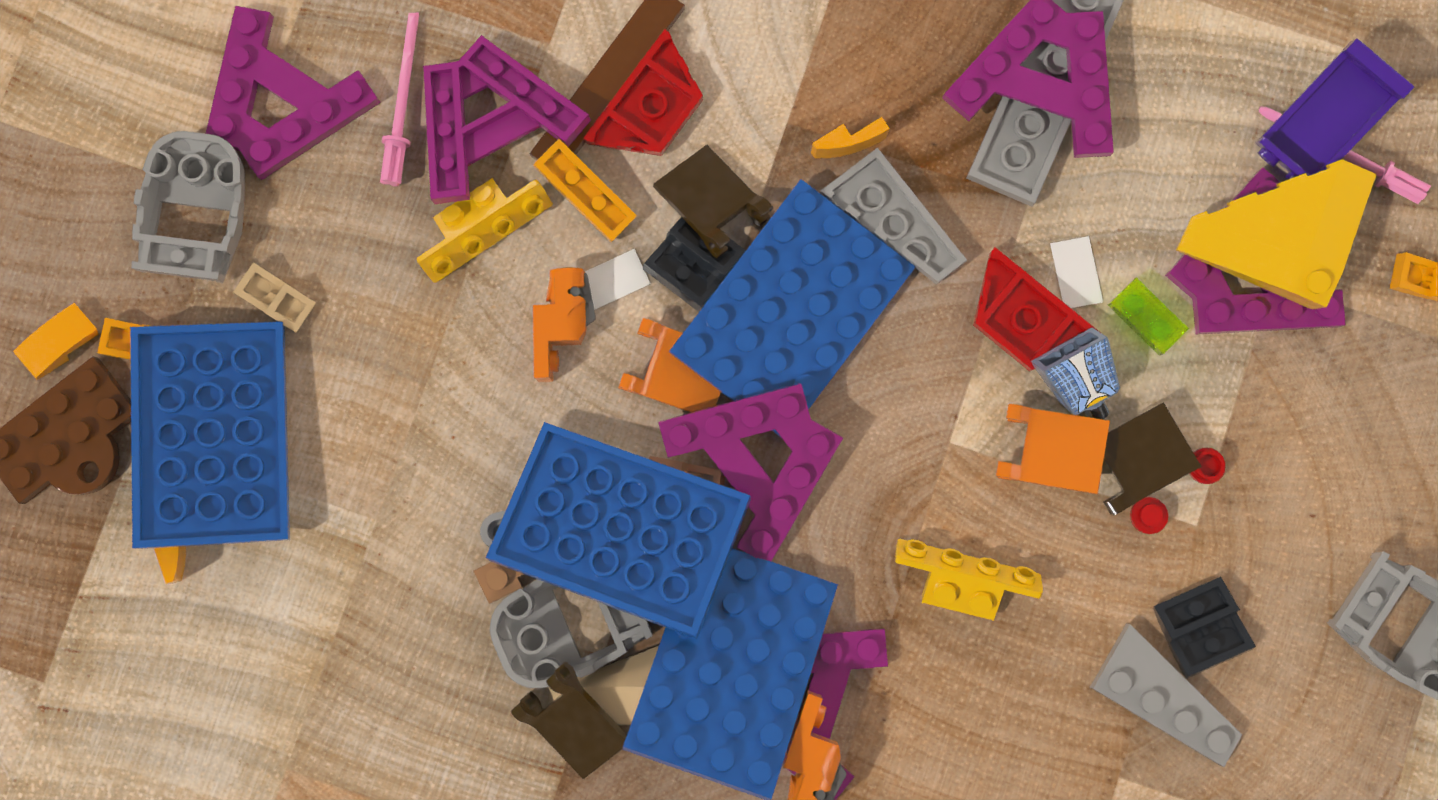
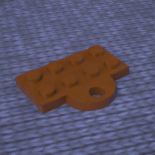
M92 356L0 428V479L19 504H26L49 485H53L56 489L69 494H92L103 489L115 476L120 456L119 448L113 435L131 422V399L99 358ZM94 462L98 466L99 474L96 480L89 483L84 478V469L89 463Z

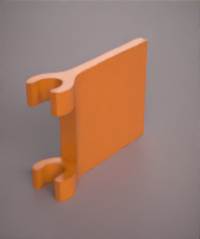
M643 318L637 334L657 340L644 380L633 375L623 373L618 388L690 413L716 406L721 392L669 353L683 333Z
M1009 404L1006 416L1007 421L1028 424L1021 465L998 461L997 478L1098 495L1110 421Z

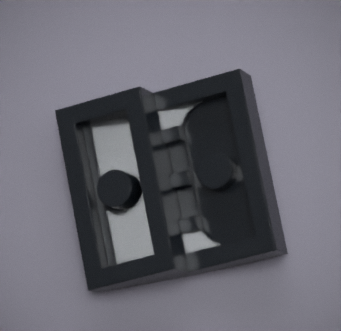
M681 217L668 231L666 239L646 260L643 270L699 312L746 250L730 239V243L726 245L728 251L719 258H715L709 252L697 232Z
M1222 577L1153 607L1161 630L1185 679L1247 653L1256 647L1237 614L1240 609Z

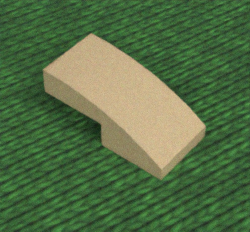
M254 262L233 291V293L259 308L276 321L283 322L284 326L295 333L316 304V302Z

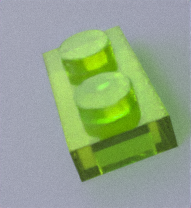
M1137 277L1107 304L1159 356L1163 355L1189 329Z

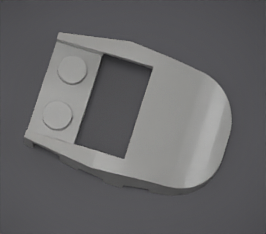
M188 131L169 133L156 141L148 152L142 169L146 174L141 189L135 190L133 204L137 205L136 224H133L132 239L139 242L138 262L132 261L131 268L142 273L149 272L223 283L243 229L245 172L242 161L231 144L219 136ZM162 203L230 211L226 236L223 237L222 243L156 235Z
M1384 551L1372 553L1370 556L1372 560L1334 618L1329 619L1327 624L1366 662L1387 673L1397 681L1438 700V580L1426 575L1425 571L1412 565L1402 566L1389 560L1390 554ZM1407 585H1409L1432 602L1395 659L1391 661L1369 646V643Z
M539 579L504 598L494 610L490 622L491 640L504 671L514 682L527 688L549 687L546 680L565 661L574 668L577 677H585L620 657L645 638L647 640L653 636V631L647 620L598 602L615 644L581 658L553 591L559 587Z

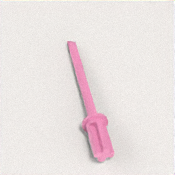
M419 12L409 13L392 135L382 137L385 150L380 183L392 186H399L401 184L405 151L411 144L402 135Z
M1259 107L1260 114L1272 122H1275L1282 115L1271 108ZM1352 150L1343 157L1344 160L1375 173L1377 179L1374 186L1379 188L1382 185L1416 204H1419L1426 197L1427 191L1431 187V185L1394 167L1395 162L1391 160L1385 167H1382Z

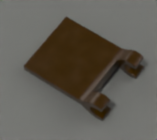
M705 145L653 184L655 190L697 232L709 252L715 258H719L728 251L726 245L731 241L728 235L720 228L745 209L753 222L760 226L770 218L768 213L773 209V206L767 199L754 193L708 145Z
M1164 402L1108 432L1104 460L1123 492L1105 500L1103 503L1110 515L1114 516L1136 502L1202 467Z
M565 661L546 680L550 689L561 694L543 709L539 698L530 691L511 710V713L518 721L534 727L580 777L585 779L623 749L627 734L583 689L574 668Z

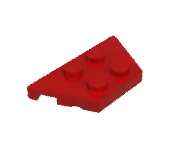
M663 30L583 137L584 142L588 145L662 156L701 104L703 94L696 81L693 80L683 57L680 56L669 31Z
M996 247L989 253L973 326L1029 372L1035 369L1032 365V360L1090 328L1097 330Z

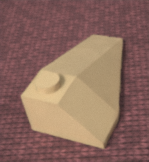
M659 646L601 667L585 677H577L583 689L617 725H631ZM549 687V698L551 703L561 694L553 691Z

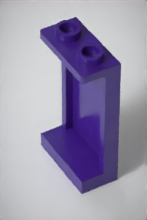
M1356 38L1347 44L1255 142L1261 148L1257 154L1274 167L1279 163L1289 172L1285 176L1287 180L1305 173L1307 176L1326 170V165L1341 160L1398 100L1404 99L1410 93L1414 86Z

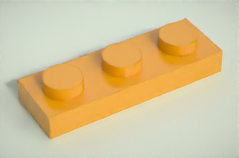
M560 139L533 164L610 242L637 217Z

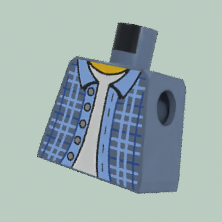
M1090 328L1031 361L1059 403L1073 415L1085 412L1087 417L1102 420L1109 415V410L1104 400L1118 393L1120 386L1110 343L1105 335L1094 328Z

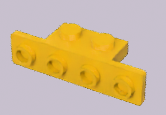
M491 178L470 192V200L457 201L433 217L446 239L417 257L416 260L432 282L437 283L550 208L553 203L538 180H533L506 198L494 179Z
M898 539L896 563L929 571L922 593V603L994 621L1004 590L1038 599L1042 596L1041 574L1036 573L1030 568L1023 566L1012 567L1000 564L991 558H976L964 555L960 551L951 548L940 549L928 546L919 540L911 539L907 541Z

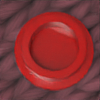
M1206 447L1193 452L1202 466L1189 473L1193 480L1200 484H1213L1223 477L1226 464L1223 456L1217 450Z
M1146 497L1132 506L1130 520L1139 532L1155 534L1165 528L1168 522V510L1160 500Z

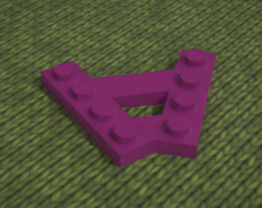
M1030 0L944 93L942 99L967 121H970L996 93L1071 119L1074 158L1111 156L1114 153L1103 11L1066 13L1052 0ZM1042 41L1064 48L1067 55L1068 82L1023 67L1021 64Z
M235 6L205 134L219 136L230 143L235 150L241 151L256 176L263 180L381 102L359 70L327 89L267 49L274 16L267 11ZM258 84L297 110L270 128H267L251 117Z
M482 35L459 61L423 66L430 197L434 204L470 200L468 166L540 127L569 147L591 121L589 115ZM488 87L508 102L465 125L464 100Z
M1262 167L1231 201L1255 192L1257 195L1274 190L1277 188L1276 184L1281 182ZM1185 254L1165 275L1192 298L1195 335L1338 328L1346 325L1342 289L1334 291L1326 308L1309 309L1261 288L1263 293L1233 295L1220 269Z
M801 383L658 422L668 458L704 448L734 489L751 496L748 507L755 515L738 542L737 548L755 558L772 561L843 440L842 436L810 418ZM775 429L788 445L791 453L774 482L741 438Z
M884 628L823 633L811 670L813 674L808 691L821 695L823 698L821 705L827 708L820 728L813 727V733L830 739L851 670L888 667ZM844 766L842 767L846 771V777L833 800L840 796L854 778V775ZM789 770L792 774H796V772Z

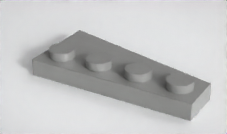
M878 148L820 191V194L908 260L918 271L936 285L967 261Z
M1126 623L1090 688L1216 764L1225 767L1242 734L1131 624Z

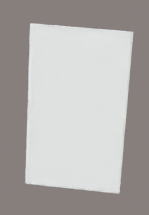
M1089 236L1050 243L1062 301L1070 308L1102 303L1103 298Z
M635 249L585 271L589 279L594 310L651 284Z

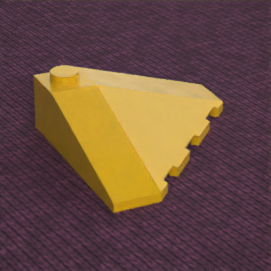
M1341 159L1326 165V170L1307 176L1305 173L1276 184L1277 188L1260 195H1257L1255 192L1227 203L1228 207L1211 214H1208L1207 211L1190 218L1176 251L1309 309L1326 308L1344 271L1376 174Z

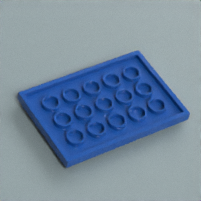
M800 179L673 345L669 353L732 401L801 383L809 410L915 269V266ZM775 429L771 430L779 437H781Z
M283 322L130 327L132 548L150 549L290 540L285 326Z
M544 422L486 555V559L697 639L751 501V496Z
M732 548L698 638L695 639L665 628L625 739L623 750L755 797L771 800L838 584L768 560L755 558L748 553Z

